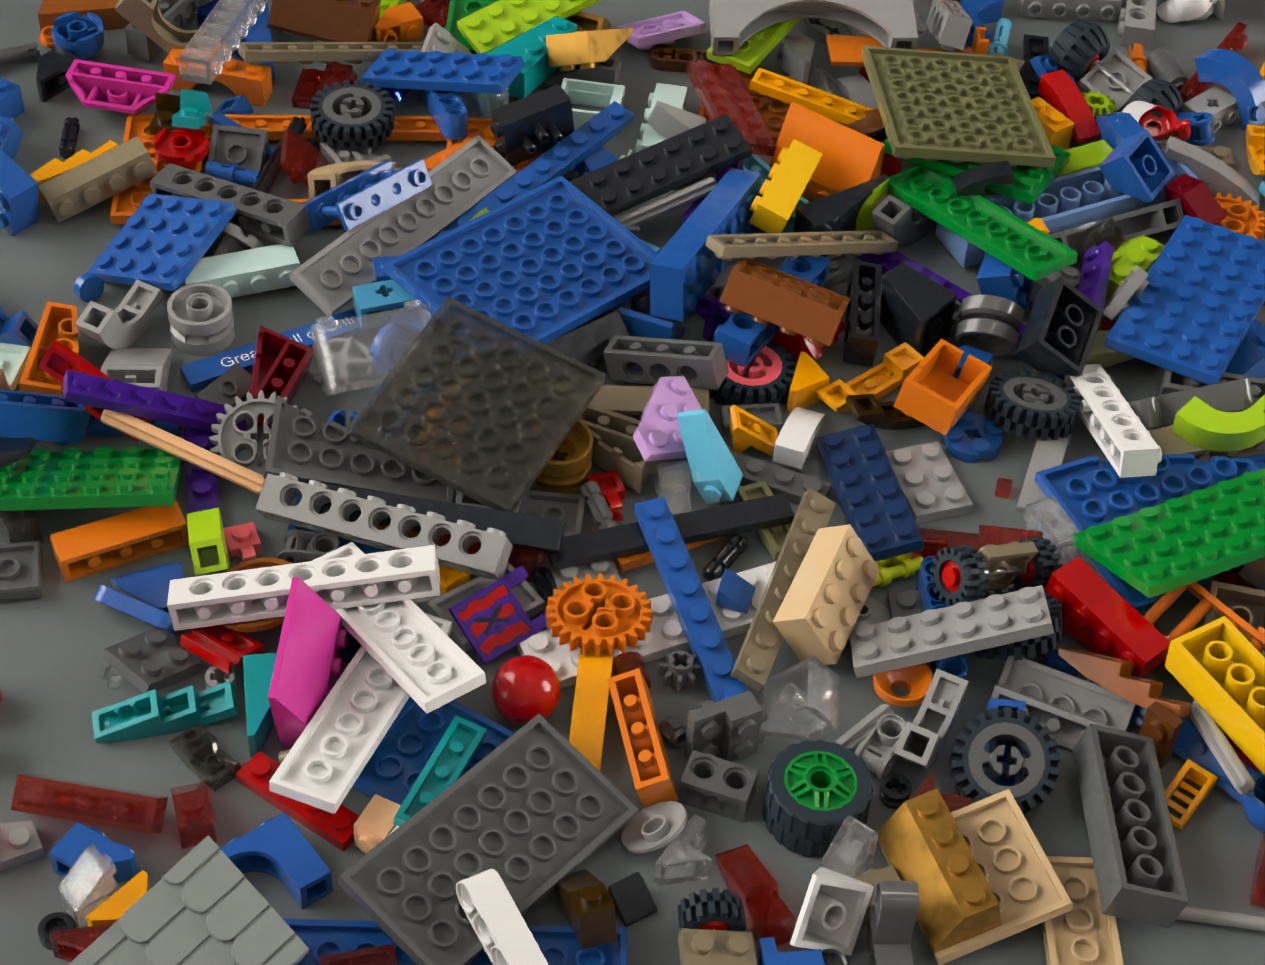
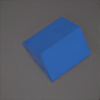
M622 307L618 309L629 336L681 340L686 328L675 323Z

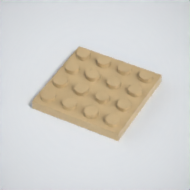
M1009 789L951 812L999 903L1002 925L934 953L918 919L916 921L938 965H942L1073 910L1072 901ZM881 847V850H882V852H883V854H884V856H885V858H886V860H887V863H888V865H890V863H889V861H888V859H887V857H886V855H885V853H884V851H883V849H882V847Z

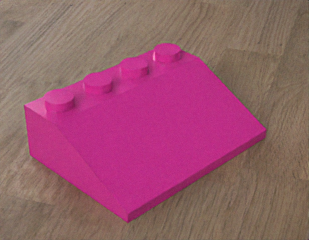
M292 577L268 695L281 748L292 749L334 687L336 678L341 677L343 659L340 658L341 649H346L348 644V631L343 629L341 616L299 577Z

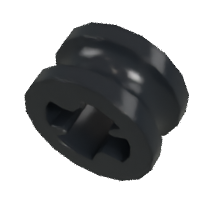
M900 774L887 775L881 782L880 801L888 808L898 809L905 801L910 799L911 782ZM891 788H896L899 795L894 794Z

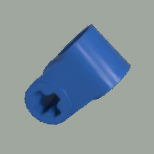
M1186 111L1176 113L1179 122L1184 119L1190 121L1191 134L1187 143L1206 146L1216 140L1211 128V122L1213 121L1211 113Z

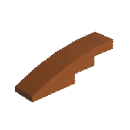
M1059 648L1058 655L1085 677L1111 693L1146 709L1157 701L1178 718L1190 717L1192 703L1161 696L1163 683L1133 676L1134 662L1076 648Z

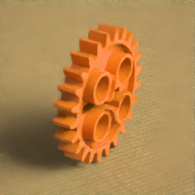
M1217 192L1215 199L1226 213V218L1216 225L1226 227L1243 235H1250L1262 241V237L1265 236V212L1259 211V205L1251 206L1252 200L1243 202L1242 196L1234 199L1231 193L1226 197H1222L1221 193Z
M602 573L598 574L597 579H592L589 574H586L584 581L573 577L572 585L562 582V590L554 589L553 597H548L546 627L551 629L552 638L559 637L560 646L570 643L569 651L571 652L579 647L582 648V655L584 656L589 650H592L596 657L600 656L601 651H606L611 657L613 656L614 649L626 653V645L636 648L637 640H645L646 632L651 631L653 617L651 600H646V592H638L639 585L635 584L628 587V579L625 578L617 582L616 575H612L608 580L604 579Z

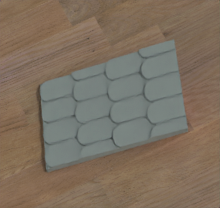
M208 835L163 875L157 884L126 910L119 920L68 965H296L308 953L309 948Z

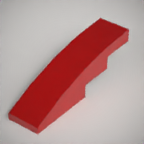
M57 340L52 342L38 368L63 382V377L67 370L111 379ZM86 405L84 410L101 420L104 409ZM131 415L146 423H150L152 420L144 417ZM121 432L138 443L139 439Z

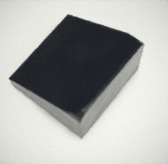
M635 872L609 886L608 893L615 905V912L626 927L657 912L654 900L639 872Z

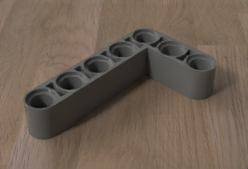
M916 881L877 882L867 925V948L870 965H914L910 943L919 910V891Z

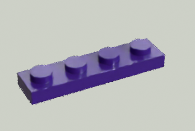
M1107 241L1099 246H1092L1084 254L1078 291L1103 310L1113 254V247Z

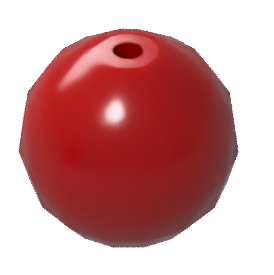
M523 655L509 659L496 671L492 680V701L497 712L513 724L524 726L538 714L546 719L556 709L560 700L559 678L555 670L538 657Z

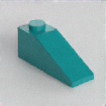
M277 652L243 656L247 737L250 757H253L261 750L275 724L268 695Z

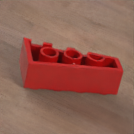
M1079 556L1051 574L1044 593L1051 594L1052 598H1057L1059 604L1061 603L1064 632L1094 653L1134 662L1133 676L1142 678L1163 663L1168 654L1170 641Z

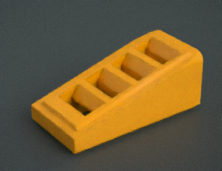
M1187 759L1165 790L1167 805L1182 815L1178 819L1170 814L1172 827L1180 832L1208 797L1218 779L1217 776L1190 759ZM1188 779L1199 786L1201 790L1198 791L1184 781ZM1179 787L1195 797L1194 800L1179 792ZM1172 796L1182 801L1189 807L1185 809L1179 804L1175 803L1171 800Z

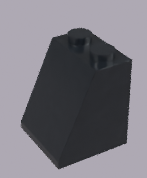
M902 262L893 270H888L882 278L880 323L898 346L906 342L925 357L941 339L946 340L949 337L957 294Z

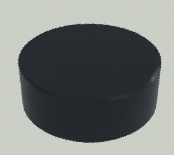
M64 912L51 913L45 916L38 925L37 931L40 943L51 951H60L68 948L77 937L74 919Z

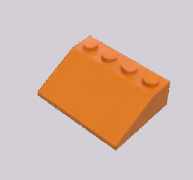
M794 102L790 104L770 160V167L772 168L775 162L780 165L776 160L783 147L789 149L794 139L821 152L823 155L802 193V196L807 201L812 202L880 177L885 144Z

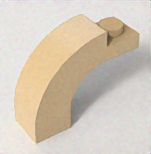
M370 160L343 162L311 170L308 173L309 200L382 162H370ZM392 162L396 172V162Z

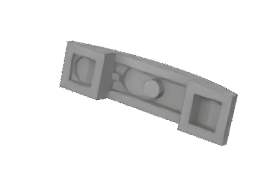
M1068 434L1065 438L1059 436L1058 440H1052L1048 436L1047 441H1040L1038 436L1017 504V511L1046 518L1050 502L1034 481L1036 472L1062 465L1071 434Z

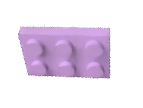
M686 11L617 26V29L633 28V34L626 41L640 50L650 49L653 47L652 45L659 43L672 44L676 39L680 38L694 39L698 36L697 34L706 33V23Z

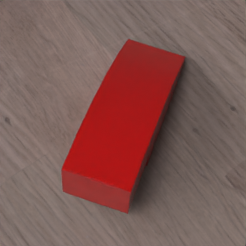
M1062 69L1041 75L1038 93L1052 107L1074 122L1071 137L1078 144L1100 138L1101 133L1092 111L1081 91L1068 74Z

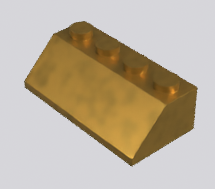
M938 788L905 801L876 832V837L900 880L917 882L919 891L917 919L934 953L1001 926L999 903Z

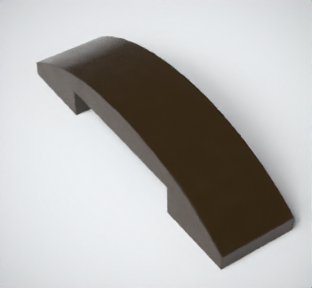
M873 394L847 395L845 399L857 420L866 425L873 423L875 428L891 430L926 426L924 423L907 416L901 410L893 407L895 401L878 402Z

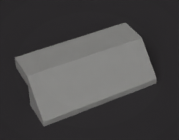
M1008 656L999 683L995 685L991 698L1026 701V715L1031 718L1033 716L1039 718L1040 721L1038 723L1042 727L1047 726L1051 731L1049 733L1051 739L1055 738L1058 745L1073 750L1089 724L1126 732L1136 705L1111 693L1098 684L1022 657V660L1014 661V656Z

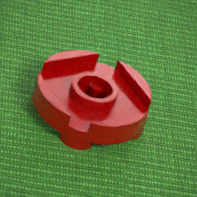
M167 127L159 131L153 140L156 161L167 165L171 163L187 169H193L197 166V162L203 160L209 152L208 137H205V132L201 128L196 130L177 127L176 130L169 131Z

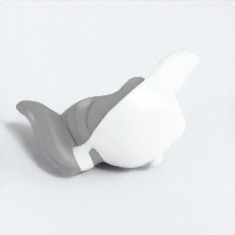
M1167 0L1157 7L1156 12L1159 18L1166 23L1205 20L1212 13L1217 18L1223 19L1225 17L1223 14L1225 0Z

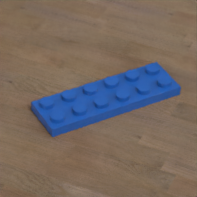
M387 49L382 52L361 78L363 85L367 81L372 83V87L378 85L381 88L503 94L524 67L522 56H511L509 54L488 55L486 53L464 54L463 52L442 53L440 51L419 52L418 50L396 51L395 49Z

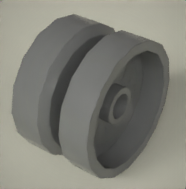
M980 294L968 296L961 303L959 312L961 322L957 324L954 342L958 347L968 345L991 353L993 358L1012 356L1018 348L1020 336L1017 331L1022 326L1024 311L1021 306L1003 297Z

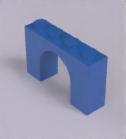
M286 813L274 819L271 818L264 821L258 828L243 836L235 837L227 845L220 848L242 874L261 872L278 879L301 909L333 892L331 870Z

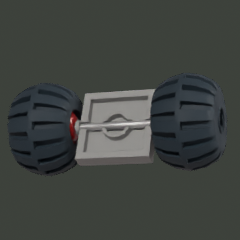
M1077 20L1067 26L1054 41L1049 53L1057 63V71L1063 69L1065 72H1068L1086 92L1091 90L1094 93H1098L1100 91L1103 95H1110V99L1116 101V112H1121L1128 104L1134 101H1145L1153 105H1160L1165 109L1172 110L1175 114L1182 110L1184 100L1181 92L1174 84L1163 79H1153L1116 48L1108 54L1110 41L1100 25L1088 20ZM1158 111L1151 112L1159 119L1162 117V113ZM1151 122L1148 125L1155 127L1157 126V123Z

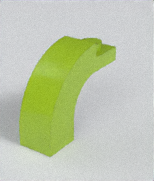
M1265 394L1250 408L1233 413L1216 410L1194 396L1176 413L1172 432L1188 443L1207 450L1230 452L1250 448L1265 439Z

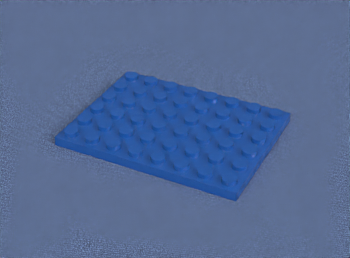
M559 176L385 263V273L475 353L489 352L525 356L650 288V263L658 253L564 177Z

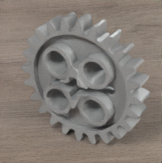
M260 390L258 399H253L251 393L247 392V401L243 402L236 396L235 407L227 403L224 404L227 414H216L217 420L221 424L211 425V430L218 435L210 436L209 441L211 444L217 445L210 449L212 453L264 476L271 429H269L268 425L273 421L276 393L273 392L269 399H265L263 391ZM259 415L264 416L263 465L261 467L257 465ZM243 420L251 421L254 424L247 431L238 429L237 425ZM241 450H249L253 453V456L246 461L239 460L236 457L237 453Z

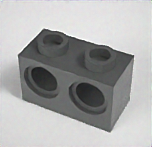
M693 750L680 780L678 802L744 823L756 792L759 770L742 763H734L718 758L713 754Z

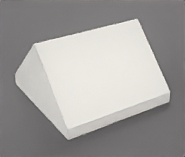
M821 866L812 875L790 944L795 947L813 950L821 949V951L823 949H835L843 955L851 956L874 887L868 883Z

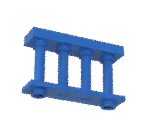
M419 159L395 172L392 161H384L303 203V205H306L311 231H317L339 218L344 229L350 230L433 184L424 159Z

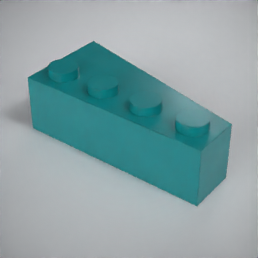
M554 16L486 53L488 55L509 54L511 56H522L524 67L504 93L520 99L532 93L559 67L548 66L546 36L577 32V24Z

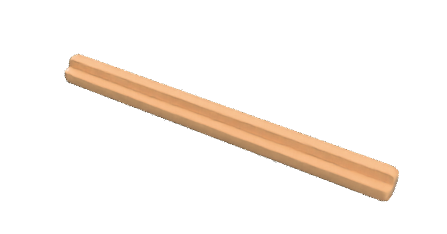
M107 409L103 410L101 421L104 424L248 490L261 494L266 480L263 475L129 414Z

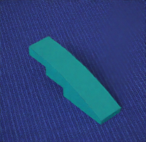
M230 681L200 692L191 685L160 696L157 690L154 689L91 713L94 739L97 743L135 740L188 730L239 715L235 687Z

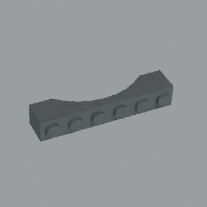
M1175 199L1048 235L1078 252L1077 255L1086 253L1092 246H1099L1105 241L1110 245H1114L1142 235L1147 236L1176 228L1184 218L1180 199Z

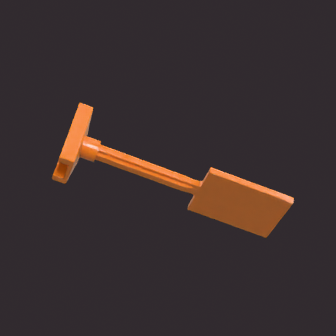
M975 27L971 47H964L963 50L955 49V53L987 55L990 41L989 39H984L986 27ZM826 35L831 66L865 67L861 56L863 46L884 47L871 36ZM916 47V50L952 52L943 48Z

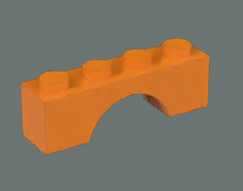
M174 48L171 49L163 61L164 73L176 74V81L171 90H192L196 83L212 80L224 84L236 96L244 95L250 104L263 107L273 92L271 66L253 65L233 58H223Z

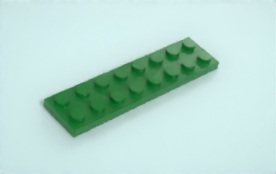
M917 165L889 177L887 189L889 194L1033 281L1040 280L1077 262L1078 252L982 196H957L952 179L941 172Z

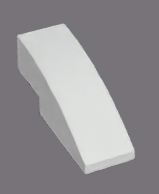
M796 407L787 418L775 442L772 462L802 470L806 458H809L815 444V438H817L825 414Z

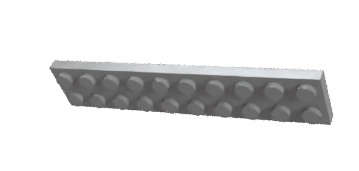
M478 135L428 172L433 184L432 186L348 230L293 270L289 279L330 318L353 301L352 286L375 283L372 257L401 256L429 242L472 206L517 174V171Z

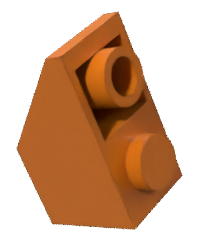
M412 2L388 7L375 25V42H412L424 39L423 17Z

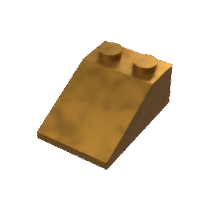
M633 28L547 35L548 66H559V71L575 70V65L580 64V69L596 68L595 63L605 62L633 34Z

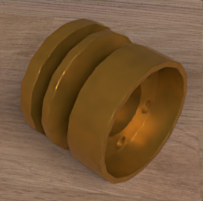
M567 415L549 416L535 423L529 431L528 477L531 485L537 491L567 494L581 492L580 487L587 482V476L591 475L593 436L587 425L581 420Z

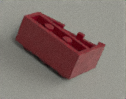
M260 326L254 350L249 389L253 399H258L260 390L263 391L265 399H269L270 395L275 392L276 398L277 395L282 398L287 397V404L290 405L309 373L315 349ZM259 415L258 425L262 427L264 425V416ZM272 422L268 425L269 429L272 428Z

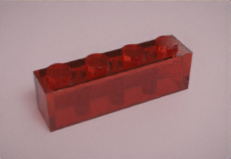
M17 774L11 810L154 834L162 833L168 797L35 774Z

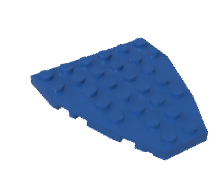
M1162 454V460L1157 465L1155 476L1120 478L1109 461H1100L1099 456H1088L1036 472L1034 481L1072 534L1086 530L1090 526H1098L1113 521L1116 517L1127 516L1139 512L1142 508L1153 507L1165 503L1168 499L1179 498L1191 494L1194 490L1205 489L1217 485L1220 481H1228L1240 477L1246 472H1254L1260 469L1252 459L1248 458L1228 459L1222 456H1213L1211 461L1194 460V454ZM1089 556L1107 583L1139 613L1148 611L1163 595L1160 594L1148 598ZM1213 576L1199 580L1197 583L1201 586ZM1185 590L1176 601L1188 597L1191 593Z

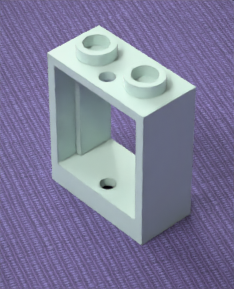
M570 78L563 79L561 87L570 97L571 104L606 108L616 101L624 107L625 86ZM572 108L575 130L599 112Z

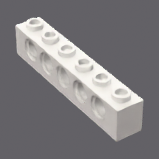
M1100 364L1085 365L1083 373L1079 377L1065 375V388L1072 387L1074 393H1078L1080 396L1081 406L1078 415L1119 477L1155 476L1157 465L1162 460L1161 447L1156 444L1149 430H1146L1139 416L1134 413L1129 402L1122 396L1120 389L1115 386L1110 375L1105 372Z

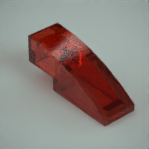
M746 844L715 854L716 863L728 890H730L731 894L737 893L743 901L746 925L750 932L753 933L757 943L759 944L760 938L774 937L776 946L790 942L795 930V916L779 897L778 883L749 845Z

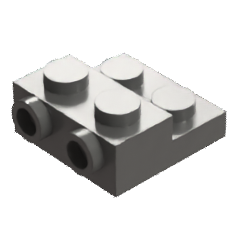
M749 690L689 711L684 750L687 760H689L693 750L713 755L721 753L724 760L731 762L737 759H746L756 753L758 744L765 740L764 732L761 728V723L768 719L765 706L762 702H757Z

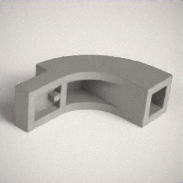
M136 280L115 310L90 301L75 325L86 338L112 349L127 348L137 342L150 328L152 323L149 317L164 294L161 289Z
M937 669L912 723L906 722L894 755L929 769L939 756L951 732L969 681Z

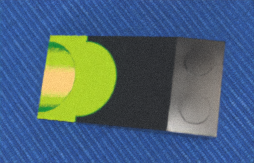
M883 175L796 207L793 233L871 230L874 227L872 211L886 198L889 177Z

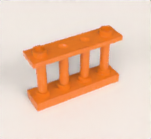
M1198 581L1164 593L1143 616L1153 625L1185 590H1188L1200 602L1168 636L1166 634L1163 635L1171 642V640L1189 633L1208 611L1212 609L1220 617L1225 616L1244 636L1251 640L1250 643L1258 651L1261 649L1265 651V629L1259 626L1256 630L1197 583Z

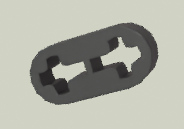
M804 18L803 34L827 46L826 35H845L843 27L827 19Z

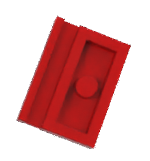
M222 625L193 628L191 634H181L180 646L227 674L232 673V668L235 666L237 668L243 667L244 655L263 654L264 648L262 643L245 633L230 630Z

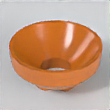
M926 663L873 675V687L877 695L887 703L898 707H912L923 702L933 679V673ZM903 686L909 690L910 694L907 696H897L892 692L891 688Z

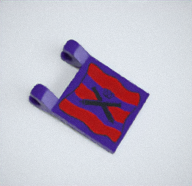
M523 566L516 568L503 578L448 609L483 665L514 648L532 635L547 629L546 612L530 621L511 591L512 588L523 583L524 579L528 577V573Z

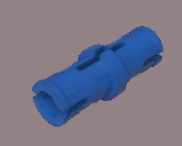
M211 160L207 162L205 167L207 175L248 187H253L261 171L241 168L238 164L226 165Z

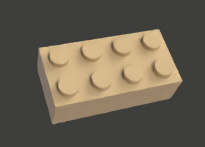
M850 524L818 529L773 620V623L804 667L837 664L880 571L877 563L873 560Z

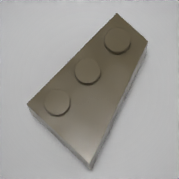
M582 401L572 417L581 420L591 431L593 436L592 462L606 472L617 470L622 483L641 494L660 460L645 462L632 437L640 420Z

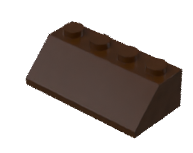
M273 0L267 28L323 42H370L375 32V25L380 19L381 0Z

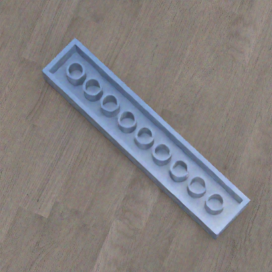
M1165 148L1160 149L1161 152H1162L1163 155H1164V154H1165ZM1166 158L1175 172V175L1168 183L1184 173L1198 179L1185 164ZM1099 166L1055 178L1032 205L1002 194L984 197L1025 222L1036 217L1041 218L1050 231L1049 234L1167 201L1165 187L1151 202H1145L1113 189ZM937 223L936 237L963 268L982 263L986 253L984 250Z

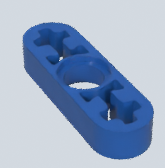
M100 584L93 600L174 635L177 634L178 631H174L169 613Z

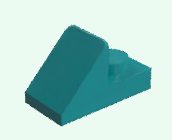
M182 89L180 92V111L172 116V127L199 130L207 124L213 114L208 94L202 91Z

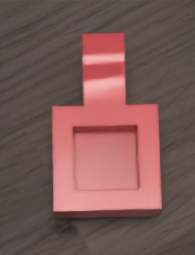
M254 522L223 528L230 559L240 557L241 562L255 559V553L262 552L261 542Z

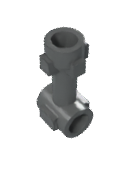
M709 699L703 703H697L694 707L698 709L715 702ZM667 716L660 722L659 728L662 739L668 745L673 744L676 748L685 746L688 716L679 722L673 716Z

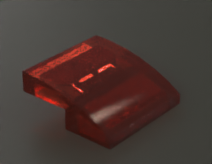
M289 129L283 131L280 165L293 184L304 181L308 187V173L313 169L328 165V162L319 150L304 137Z

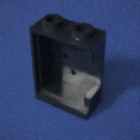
M559 84L491 111L493 123H490V129L496 139V143L493 144L494 150L511 166L547 152L575 131L571 99Z

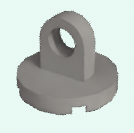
M228 222L218 235L221 242L213 256L264 247V244L253 235L244 236L239 226Z

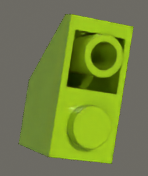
M219 507L188 513V537L195 576L223 573L231 568Z

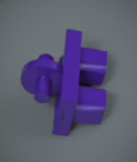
M707 294L701 299L695 308L696 313L705 320L702 337L707 341L714 337L717 327L720 324L723 325L732 313L725 308L726 304L719 302L721 296L714 298L711 294Z

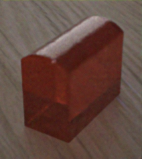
M998 478L995 496L1009 499L1012 480Z

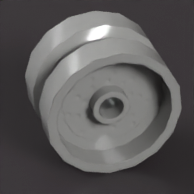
M192 283L172 293L167 301V311L170 322L171 341L177 349L186 354L205 356L221 352L231 345L235 338L232 298L225 289L210 283Z

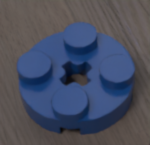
M968 409L946 436L942 434V443L944 441L947 445L946 451L960 461L977 463V459L986 458L987 462L994 459L1000 452L1003 441V427H997L993 420H989L986 416L975 414L972 410ZM968 436H974L976 438H973V440L968 439Z

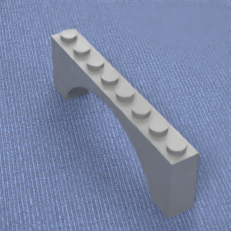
M710 0L709 2L712 55H738V49L757 32L773 24L798 18H820L844 23L861 30L884 47L916 50L918 41L913 0Z

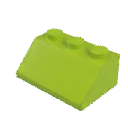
M1145 235L1114 244L1112 246L1113 254L1105 300L1109 299L1135 265L1148 273L1165 245Z

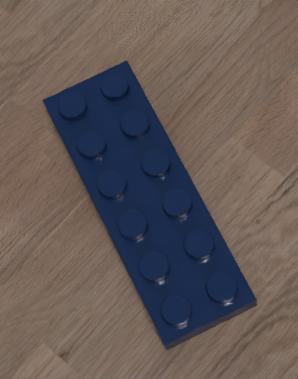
M874 424L862 425L815 438L816 447L846 523L852 526L873 560L876 562L924 549V540Z

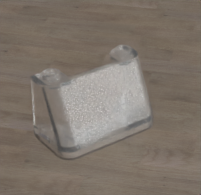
M421 299L404 302V308L341 320L334 321L333 315L316 318L317 324L310 326L324 397L446 373L428 304L422 305Z

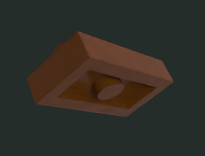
M1155 701L1146 710L1139 735L1153 738L1159 768L1162 769L1170 761L1183 721Z

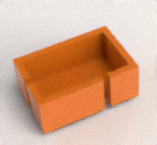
M941 339L918 364L917 368L915 367L906 377L893 407L946 436L982 393L993 367L969 354L958 379L955 378L954 375L964 351Z

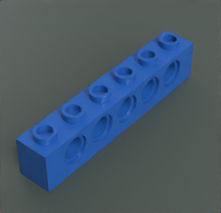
M808 255L799 256L798 258L787 257L784 264L778 270L822 286L827 279L830 259L821 255L820 257ZM743 311L741 314L732 312L729 319L723 325L720 324L717 327L713 339L723 344L726 359L745 367L780 331L781 326L769 322V325L758 323L752 319L753 315Z

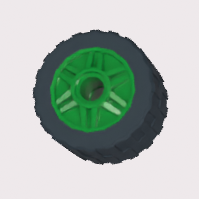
M819 739L815 741L804 740L788 746L787 749L780 751L776 755V759L769 767L763 803V818L767 824L766 828L780 845L785 846L787 850L793 853L802 854V856L827 858V856H837L845 850H850L861 839L866 828L873 794L870 770L867 769L865 762L854 751L836 742L832 743Z

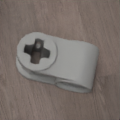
M886 714L880 717L868 736L861 741L855 751V754L865 762L867 769L875 773L877 779L881 781L890 773L898 758L894 755V751L906 724L903 718L895 714Z

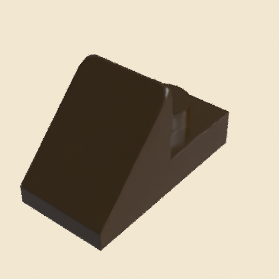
M155 93L157 110L149 125L150 135H156L167 127L169 131L176 130L177 127H172V116L180 111V96Z

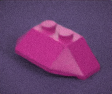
M75 59L66 73V79L84 107L139 114L146 112L156 104L155 93H169L176 81V74Z

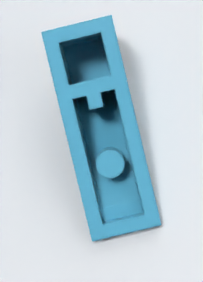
M706 409L678 412L677 420L692 480L704 502L709 504L733 501L743 473Z

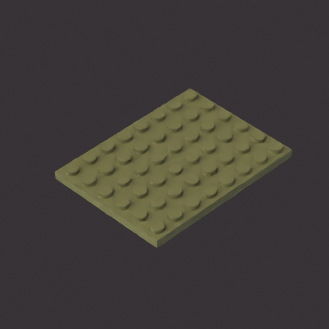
M863 46L861 56L894 157L905 160L911 158H923L928 161L951 160L955 163L966 161L977 162L982 165L1008 161L1010 167L1024 165L1037 169L1044 167L1054 168L1055 154L1013 57Z

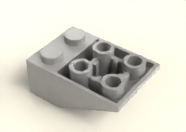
M172 348L112 349L102 364L101 371L112 380L167 392Z

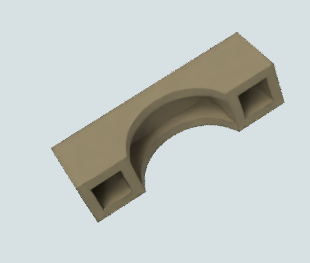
M119 0L114 9L167 53L174 48L217 56L222 46L221 43L202 28L184 30L169 23L160 11L159 0Z

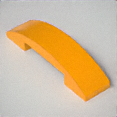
M1247 124L1246 152L1251 172L1259 176H1265V126Z
M904 342L885 353L881 364L847 383L838 379L817 391V396L837 413L852 411L845 400L847 395L873 394L879 400L899 387L914 368H917L924 357Z

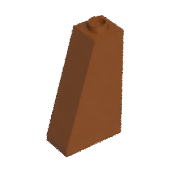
M43 0L38 12L40 31L44 27L54 26L53 21L59 16L78 11L79 16H87V12L99 16L103 21L104 30L125 29L130 22L114 10L119 0Z

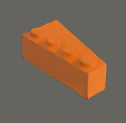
M47 301L19 382V391L64 395L61 389L63 382L41 370L38 366L54 340H57L79 355L78 329L75 325L77 322V306Z

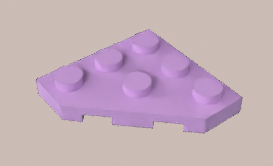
M685 376L660 377L652 390L653 393L650 400L645 406L641 421L632 436L645 462L687 458L677 415L678 412L702 410Z

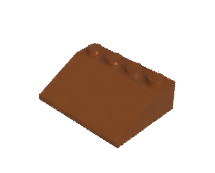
M741 258L732 268L719 302L726 304L725 308L737 314H741L742 311L753 315L752 319L758 323L769 325V322L781 326L780 331L788 335L796 336L798 333L808 337L807 341L809 343L824 347V344L831 345L851 298L758 261Z

